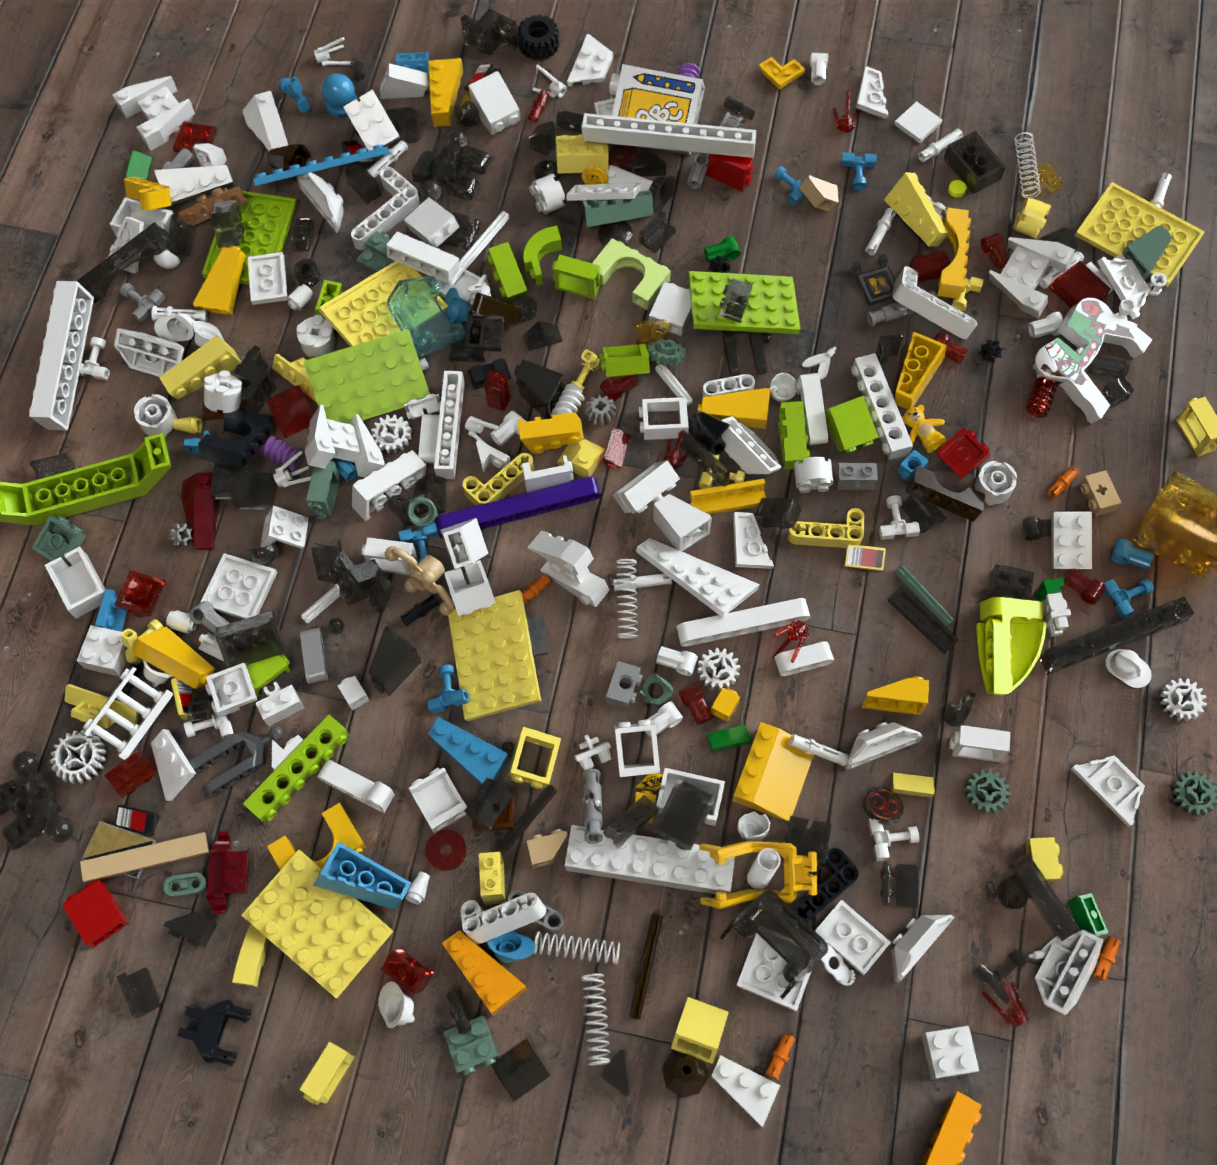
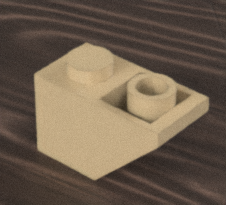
M808 176L799 185L800 190L815 208L829 212L839 203L837 185L812 176Z
M561 829L550 832L551 835H534L530 837L531 840H527L533 869L551 865L555 862L568 841L567 831H562Z

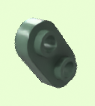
M197 872L175 875L166 879L163 889L172 898L198 895L206 889L207 880L202 874ZM199 881V886L194 888V883ZM179 884L178 890L173 891V887Z

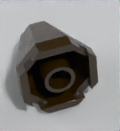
M292 144L271 149L267 155L269 165L275 170L282 168L283 171L290 170L289 166L297 164L300 167L307 166L308 158L311 159V154L304 144ZM297 176L288 179L297 181Z
M679 1051L671 1053L662 1068L666 1088L680 1098L699 1094L709 1078L705 1061ZM686 1067L687 1070H690V1074H684L683 1068Z

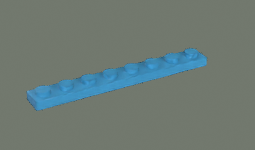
M383 144L373 146V150L367 151L366 148L356 150L357 154L350 155V152L339 154L340 158L333 159V156L323 158L324 162L317 163L316 160L306 162L307 166L300 167L297 164L289 166L290 170L283 171L282 168L272 170L273 174L266 175L265 172L259 173L253 179L254 186L389 154L388 146L383 147Z

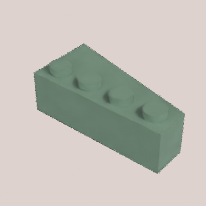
M650 190L640 191L634 199L582 200L584 220L587 227L628 221L635 218L645 219L654 215L653 198Z

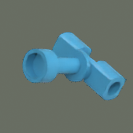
M297 77L280 80V90L284 93H289L290 97L295 99L301 113L311 109L306 96L302 95L303 89Z
M842 152L841 166H852V169L856 171V177L852 180L853 189L857 191L864 190L866 188V179L862 175V170L865 167L875 168L877 155L864 153V156L860 157L855 156L854 153Z
M780 166L773 177L777 181L783 180L793 187L787 201L792 206H796L803 199L804 195L799 188L802 181L798 180L796 182L787 175V170Z
M432 522L427 526H422V529L412 531L410 528L398 531L401 542L413 543L418 546L421 555L418 559L420 563L428 555L425 543L428 541V538L438 536L435 522Z
M1145 578L1138 582L1137 587L1127 591L1124 588L1120 589L1114 579L1105 582L1101 589L1108 599L1112 598L1116 603L1115 610L1121 619H1125L1134 613V609L1130 605L1131 597L1140 593L1143 595L1150 594L1154 591V586L1148 578Z
M452 665L440 666L438 673L439 677L443 679L444 690L440 692L439 697L428 700V709L433 714L445 711L447 706L451 704L457 707L469 703V694L465 689L462 688L455 691L451 688L454 667Z

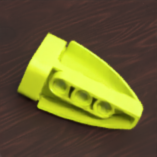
M994 597L980 602V621L985 623L976 624L980 668L986 692L989 695L1002 696L1011 693L1017 688L1035 666L1044 644L1046 622H1042L1043 602Z

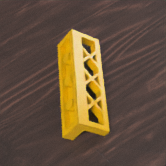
M765 479L690 491V505L708 515L767 505L764 491Z

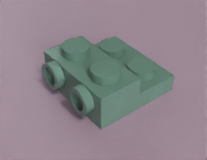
M375 231L366 242V249L356 259L357 264L376 273L395 262L387 258L386 245L391 240L389 235L385 232L379 233Z
M58 515V517L49 516L32 549L50 561L61 557L67 563L68 560L64 555L81 547L87 535L82 533L84 529L80 526L68 524L69 519L61 515Z
M484 1015L444 1031L458 1074L463 1073V1076L475 1072V1067L483 1064L484 1067L496 1063L495 1059L499 1057Z

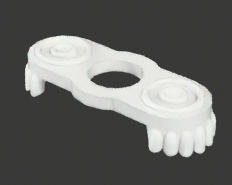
M829 940L818 943L816 954L823 962L826 971L831 973L839 984L852 985L855 980L854 970L848 969L842 956L832 948L831 945L833 943ZM831 957H836L839 965L836 969H832L829 966V959Z

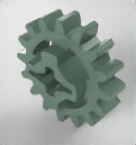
M662 338L659 341L654 339V342H649L647 351L651 361H657L656 364L663 366L669 364L672 367L673 364L678 366L679 363H683L685 360L686 348L682 347V344H676V341L670 339L664 341Z
M982 769L978 774L974 773L971 776L972 779L969 778L966 783L970 786H966L964 791L969 792L965 798L972 800L969 805H976L977 812L983 809L984 814H987L989 810L992 814H995L997 809L1001 811L1004 808L1003 805L1008 804L1009 800L1006 798L1011 793L1006 790L1010 785H1004L1003 782L1006 778L1000 779L999 772L993 775L991 769H989L985 774ZM984 780L982 784L976 785L978 781ZM1000 798L997 803L991 804L993 799Z
M1198 771L1193 772L1192 775L1190 772H1186L1184 776L1178 777V781L1173 784L1177 788L1172 791V794L1177 795L1173 801L1180 802L1179 809L1186 808L1185 814L1193 811V816H1197L1199 813L1204 816L1208 812L1215 809L1213 806L1217 805V800L1215 799L1217 798V793L1214 791L1217 789V785L1212 786L1213 779H1205V773L1199 776ZM1190 782V784H1188V786L1184 788L1185 783ZM1207 800V803L1202 806L1203 801Z

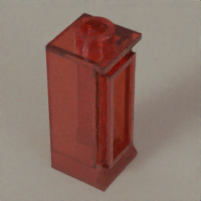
M491 369L484 383L487 404L489 407L505 412L511 398L507 380L508 374Z

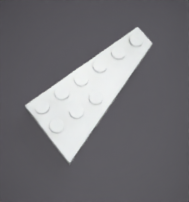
M651 538L641 543L636 549L639 555L722 618L756 592L760 585Z

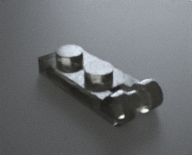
M644 795L604 830L603 835L607 839L610 838L613 844L620 848L627 839L659 812V808ZM618 829L622 831L620 835L616 833Z

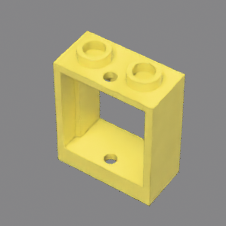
M1206 397L1200 399L1193 398L1187 402V406L1180 412L1181 414L1176 421L1197 457L1213 452L1217 448V415Z
M522 727L518 733L507 777L512 778L511 780L516 783H523V781L530 783V786L536 789L547 787L550 783L561 738ZM524 741L551 749L544 777L517 769Z
M479 853L481 898L485 905L503 904L506 902L504 861L501 853Z
M329 1042L300 1088V1091L305 1093L303 1098L316 1105H319L320 1102L327 1104L355 1056Z

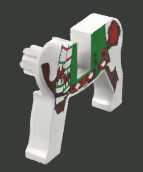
M1086 298L1068 311L1058 329V332L1074 344L1077 350L1074 351L1062 340L1056 338L1037 351L1033 370H1036L1038 378L1044 377L1045 379L1061 382L1059 386L1081 408L1087 421L1093 424L1103 417L1110 404L1085 373L1084 369L1093 361L1102 343L1121 345L1134 359L1145 352L1152 339L1133 323L1116 316L1102 301L1095 298Z

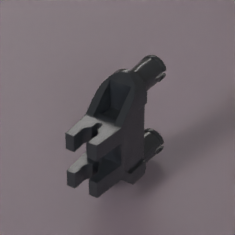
M231 1000L217 1003L204 1011L187 1007L185 1015L200 1020L197 1031L180 1027L177 1036L192 1040L206 1063L218 1062L232 1067L235 1061L227 1059V1057L236 1059L237 1053L220 1049L219 1044L228 1019L231 1018L247 1023L250 1018L242 1014L251 1016V1009L235 1006Z

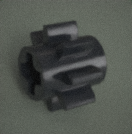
M716 256V260H710L711 263L708 269L711 272L729 273L731 265L727 263V258Z
M988 339L987 344H981L982 348L979 354L984 356L983 361L995 362V358L1002 357L1000 354L1003 348H1000L999 341L993 342Z

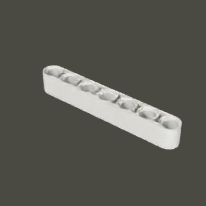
M798 598L731 612L723 618L717 615L684 622L677 625L676 629L681 646L686 647L801 623L809 620L811 616L806 599Z

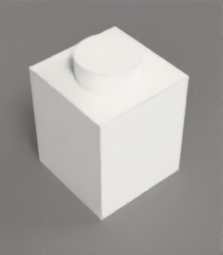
M355 676L345 678L338 685L352 711L369 701Z

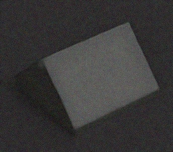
M527 1039L496 1060V1063L491 1065L514 1102L550 1077V1074Z

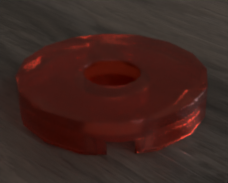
M441 830L429 838L425 854L428 862L435 869L451 871L463 863L467 847L464 839L457 832ZM443 846H451L452 851L449 855H442L440 853Z

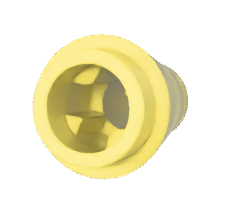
M192 416L175 419L173 427L175 430L197 434L202 431L203 422L201 418Z

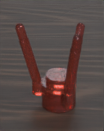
M847 91L846 114L839 119L836 108H833L837 129H840L843 133H849L855 129L859 109L856 108L854 117L852 118L849 115L850 91Z
M683 430L680 432L675 448L671 452L672 439L667 441L666 454L663 460H668L674 469L683 466L686 458L698 444L696 440L682 457V453L678 449L684 435Z
M793 620L789 625L774 634V637H777L789 630V638L772 656L774 658L777 654L781 653L792 640H800L791 658V663H794L805 639L809 636L808 627L802 621L795 622Z
M1001 977V982L1013 1006L1007 1010L1008 1015L985 991L982 992V995L1003 1017L1006 1024L1011 1023L1015 1028L1024 1024L1029 1019L1015 983L1011 982L1013 996L1005 978Z

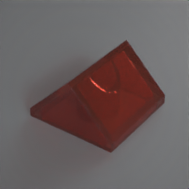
M130 570L115 602V606L139 618L151 616L164 589L166 580Z

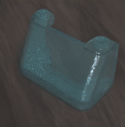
M434 276L399 280L387 300L388 309L400 330L409 329L418 357L426 356L459 342L467 334L462 324L454 323L451 326L436 300L440 293V285Z

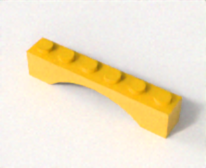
M947 209L944 224L949 231L947 237L953 246L955 258L941 272L937 296L959 299L960 293L965 290L966 281H963V279L966 277L967 268H964V266L967 265L968 256L965 254H967L969 243H966V241H968L970 230L967 229H969L971 218H968L969 210Z

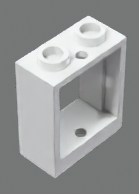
M686 397L642 399V407H639V418H643V422H640V433H644V440L688 438L689 426ZM679 411L680 424L648 425V412Z
M367 537L366 544L362 546V555H364L365 563H367L369 570L410 575L406 561L400 557L396 561H389L385 557V551L388 547L395 546L418 560L413 543Z
M650 719L639 720V724L619 722L618 726H614L620 777L660 773L656 726ZM650 730L653 762L624 765L621 733Z
M961 725L957 731H954L953 737H950L949 749H952V756L1001 762L1010 749V732Z

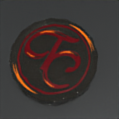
M616 144L610 149L608 159L612 166L631 172V170L639 168L642 162V153L638 146Z
M885 788L869 790L865 794L862 803L864 812L872 820H878V823L883 825L896 823L904 810L903 803L898 795Z

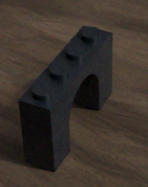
M243 409L225 413L223 415L224 431L245 437L227 439L206 434L198 443L199 459L242 469L246 463H249L250 458L258 452L261 445L265 444L266 439L273 434L274 424H272V416Z

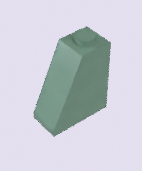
M1160 225L1127 245L1122 255L1125 259L1133 261L1145 281L1166 250L1172 237L1169 231Z

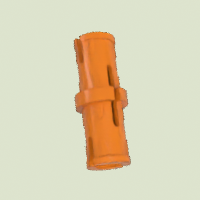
M1070 466L1062 476L1060 475L1056 478V482L1047 490V495L1050 497L1054 494L1051 498L1056 499L1064 489L1070 486V482L1079 475V470L1076 468L1072 471L1074 466Z
M543 574L532 584L529 583L527 588L522 591L524 605L533 597L539 596V593L551 584V580L547 575Z
M1107 937L1103 951L1099 954V961L1092 974L1094 978L1098 976V980L1106 981L1111 965L1115 964L1116 960L1114 957L1121 942L1119 940L1115 941L1116 938Z
M786 1033L782 1034L777 1049L773 1050V1058L765 1072L767 1076H773L775 1080L779 1079L784 1063H787L789 1060L788 1054L796 1040L794 1037H788Z

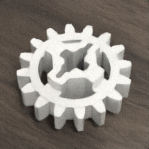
M386 415L385 420L379 418L380 423L375 422V428L371 430L373 434L371 436L381 451L386 449L388 454L391 450L397 453L398 448L403 451V445L408 446V440L412 439L410 434L412 431L408 421L404 422L403 417L397 419L396 415L393 418Z
M716 648L714 653L708 650V656L702 655V660L698 662L700 668H698L697 673L701 674L699 677L700 681L705 680L704 686L710 684L711 690H714L715 686H717L719 691H721L722 686L729 689L730 683L735 685V678H739L740 675L737 672L740 670V665H736L738 658L732 659L733 652L726 654L725 648L722 652H719V649ZM721 664V670L720 672H718V675H716V670Z
M1178 678L1176 682L1171 680L1163 688L1164 691L1160 696L1164 699L1160 703L1166 705L1164 712H1171L1169 717L1176 715L1177 721L1184 717L1185 722H1188L1191 718L1194 720L1204 712L1202 708L1207 705V703L1203 702L1206 695L1200 694L1203 689H1197L1196 682L1190 684L1188 678L1184 682L1181 678Z

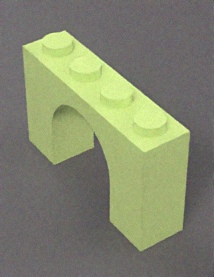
M613 238L593 261V264L600 265V284L603 286L612 274L620 268L633 267L638 269L644 278L633 291L632 302L645 310H648L656 300L664 282H670L671 271L666 266L654 262L650 257L643 256L637 250L631 249L621 241H616Z

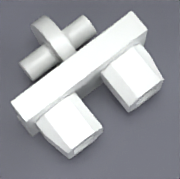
M588 734L584 736L585 742L579 744L581 750L587 747L588 749L574 755L575 760L580 763L584 770L594 767L591 756L598 754L601 763L612 759L609 750L611 748L610 743L606 741L593 747L594 744L599 742L598 737L590 739Z

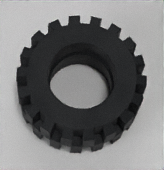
M532 15L530 18H525V21H521L517 32L519 49L523 55H526L527 58L531 57L532 60H542L543 58L548 59L549 56L554 55V52H557L559 33L557 24L552 18L548 19V16Z

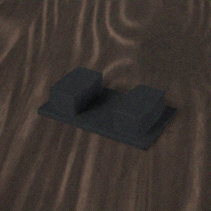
M502 358L482 366L470 367L471 369L467 370L474 390L512 379L506 361Z

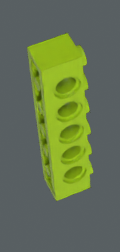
M328 714L243 804L264 824L267 821H271L276 816V811L291 800V796L295 791L301 790L306 783L305 781L319 771V766L333 756L335 749L345 744L349 736L347 730ZM331 737L329 743H322L324 738ZM311 752H317L314 758H308ZM302 766V771L298 774H295L294 770L297 767ZM288 781L287 787L280 789L281 783ZM274 796L270 804H265L268 797Z

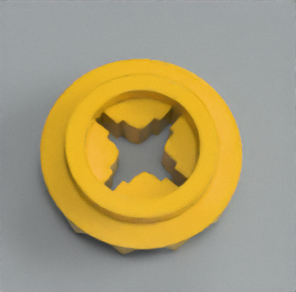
M592 165L591 168L586 167L583 170L582 179L585 184H608L609 175L606 174L605 170H600V167L595 168Z

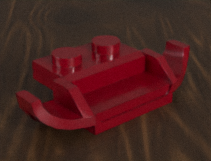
M228 831L218 832V838L208 854L209 870L206 898L212 908L213 915L226 913L229 895L247 894L249 852H231V838Z

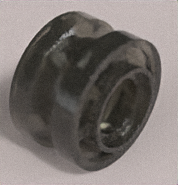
M302 259L293 268V274L301 286L304 284L308 287H313L320 281L321 272L316 263L311 259Z

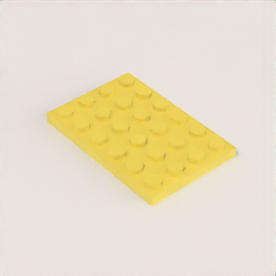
M1111 182L1077 230L1075 236L1115 258L1118 255L1123 256L1122 254L1127 245L1162 225L1164 229L1169 231L1172 239L1149 277L1154 273L1164 274L1167 277L1165 286L1168 287L1205 231Z
M395 261L320 306L319 312L351 347L409 329L411 334L444 313L448 305L417 270Z
M520 590L494 597L495 604L485 609L474 610L468 615L458 616L456 609H453V612L448 615L460 689H465L469 694V703L462 705L464 719L467 722L541 702L523 596Z
M298 850L244 911L242 916L337 999L394 931L356 898L313 886L322 868L301 850Z

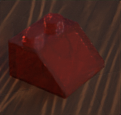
M299 385L266 399L267 405L284 438L309 428L310 420L314 414Z

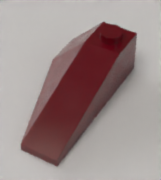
M215 472L195 473L182 483L181 500L188 527L192 529L190 533L195 550H214L220 481Z

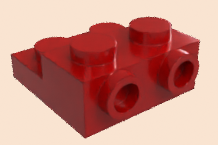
M964 427L936 452L937 456L961 480L990 457V448L984 442L980 444L976 440L977 435L971 429L967 431Z

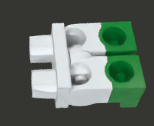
M1063 577L1043 580L1034 592L1036 601L1043 602V622H1046V628H1048L1050 637L1061 636L1063 630L1069 627L1067 619L1070 617L1071 612L1070 609H1067V602L1061 594V589L1065 585Z

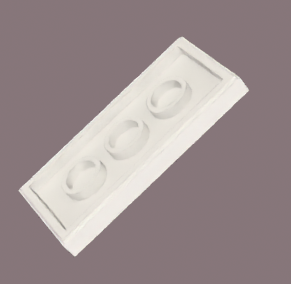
M641 183L574 185L566 194L567 201L634 199L641 190Z

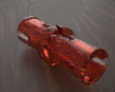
M541 90L537 99L532 104V110L528 115V119L532 122L533 118H535L533 123L538 122L541 112L545 110L546 101L550 96L547 91L542 95L544 90Z

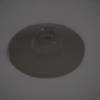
M625 221L602 224L598 231L599 240L604 246L612 238L616 241H621L627 246L633 236L630 225Z

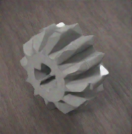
M598 395L597 399L592 397L591 402H587L585 413L588 416L589 422L594 421L595 426L598 423H601L603 426L604 422L610 424L611 419L615 418L616 406L613 399L608 400L607 395L604 398Z

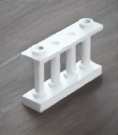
M131 667L130 670L127 668L119 677L122 681L94 719L89 718L83 726V729H85L84 735L88 736L92 731L118 748L117 751L119 753L117 756L125 761L173 696V693L166 689L163 692H158L133 674L136 671L134 667ZM127 682H130L154 698L155 704L152 708H145L121 692L122 688ZM117 698L140 713L144 719L139 725H134L111 710L109 706ZM103 714L130 731L129 734L132 736L127 742L125 740L122 742L96 725Z

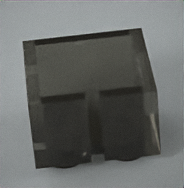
M236 200L214 203L211 211L214 229H221V231L215 232L218 248L240 246L241 239H243L245 225L244 222L241 223L240 205L237 206Z
M790 816L785 843H791L793 846H796L797 855L808 856V852H817V868L823 869L827 860V844L830 838L831 823L813 820L810 829L806 827L809 819Z

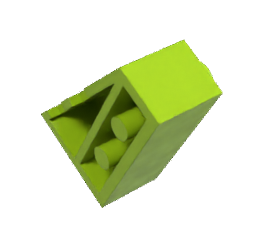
M509 242L489 248L486 258L493 271L494 279L500 286L501 297H505L506 302L526 296L527 288Z
M803 401L783 402L780 404L777 421L783 469H794L795 462L798 461V464L803 463V459L810 457V451L807 450L806 445L808 444V435L805 432L806 420L804 417Z

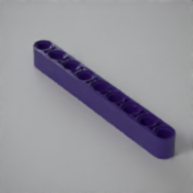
M587 477L438 516L435 522L439 537L443 539L441 529L477 518L480 530L591 502L600 498L601 493L596 478Z

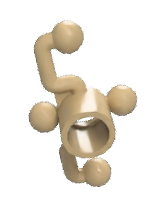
M390 546L386 549L385 557L387 560L396 561L400 557L408 563L407 568L410 572V578L404 584L407 592L415 593L418 590H428L433 594H439L443 599L439 606L440 613L448 616L453 612L455 605L452 598L442 586L435 584L445 572L439 560L433 556L426 555L418 564L415 558L400 548Z

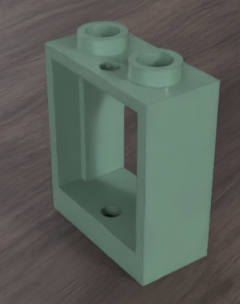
M330 461L325 469L315 466L313 468L306 501L313 516L318 519L332 518L341 480L334 462Z

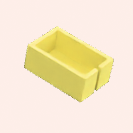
M582 134L578 136H556L558 174L582 173L586 167L591 168L592 165L595 168L600 167V170L609 172L607 143L583 141Z

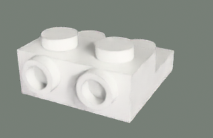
M245 663L206 677L208 684H205L209 696L212 695L214 700L211 702L214 713H218L221 717L240 710V707L257 701Z

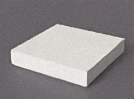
M916 101L895 121L894 125L921 143L941 125L942 119Z

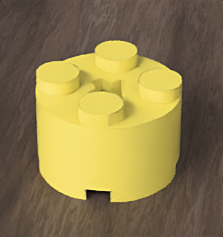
M1026 197L1021 205L1022 209L1014 221L1013 230L1036 238L1040 229H1043L1046 219L1044 217L1049 213L1051 205Z

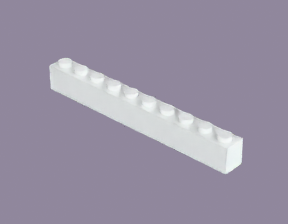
M584 113L581 127L583 141L749 158H754L756 146V130L587 113Z

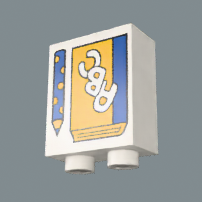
M622 64L620 75L613 73L610 81L609 94L616 96L613 109L606 108L604 115L697 124L705 89L703 79ZM660 149L685 155H691V152L689 151Z

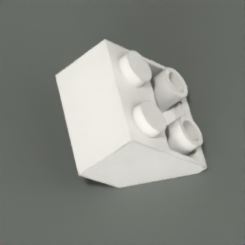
M477 518L440 530L454 569L474 563L488 554Z

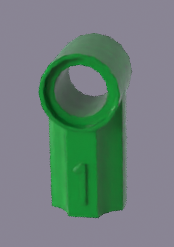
M734 236L724 238L721 243L704 247V254L708 263L711 262L710 260H716V256L734 260L741 255Z

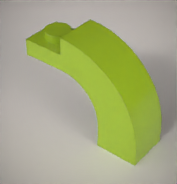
M557 226L548 227L537 232L525 246V273L530 272L531 279H535L536 286L543 284L539 265L541 258L550 252L562 250L561 237Z

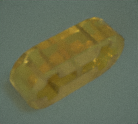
M1048 162L1037 167L1039 178L1050 192L1054 193L1063 188L1062 179Z

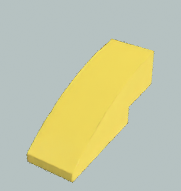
M251 923L242 944L232 982L236 985L257 987L261 967H264L269 939Z

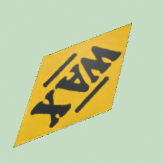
M648 774L636 788L657 791L661 787L663 774Z

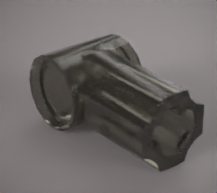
M1031 516L1022 520L1026 540L1033 541L1041 537H1051V519L1040 520L1039 517Z

